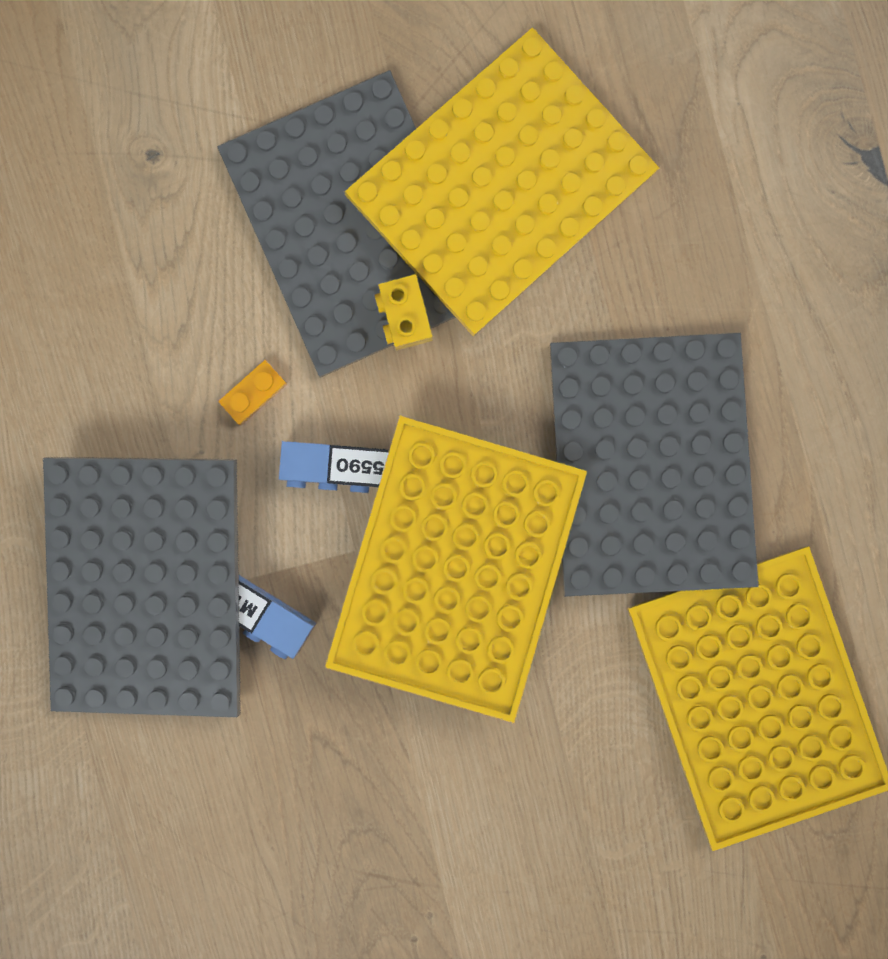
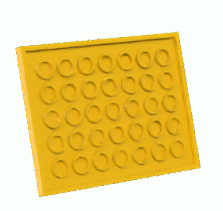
M532 27L345 191V196L474 337L659 170V167Z
M400 416L325 668L514 723L587 471Z
M809 546L758 562L759 587L674 591L627 608L712 851L888 791V770Z

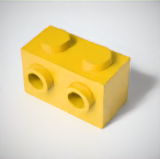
M416 274L378 284L380 293L374 295L379 313L386 312L389 324L383 325L387 344L394 343L397 351L433 341Z

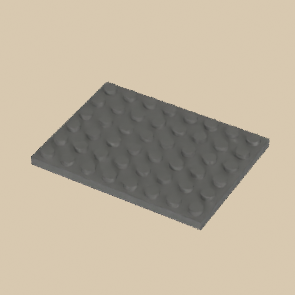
M390 70L217 146L320 378L394 345V343L387 344L383 325L389 324L386 312L379 313L374 294L380 293L378 285L380 283L416 274L345 196V191L416 129ZM416 274L430 329L456 318Z
M741 333L550 343L556 462L587 471L562 556L564 597L759 587Z
M43 458L51 711L237 718L241 714L237 459Z

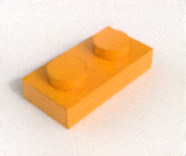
M264 360L218 402L237 424L241 426L282 390L287 383Z

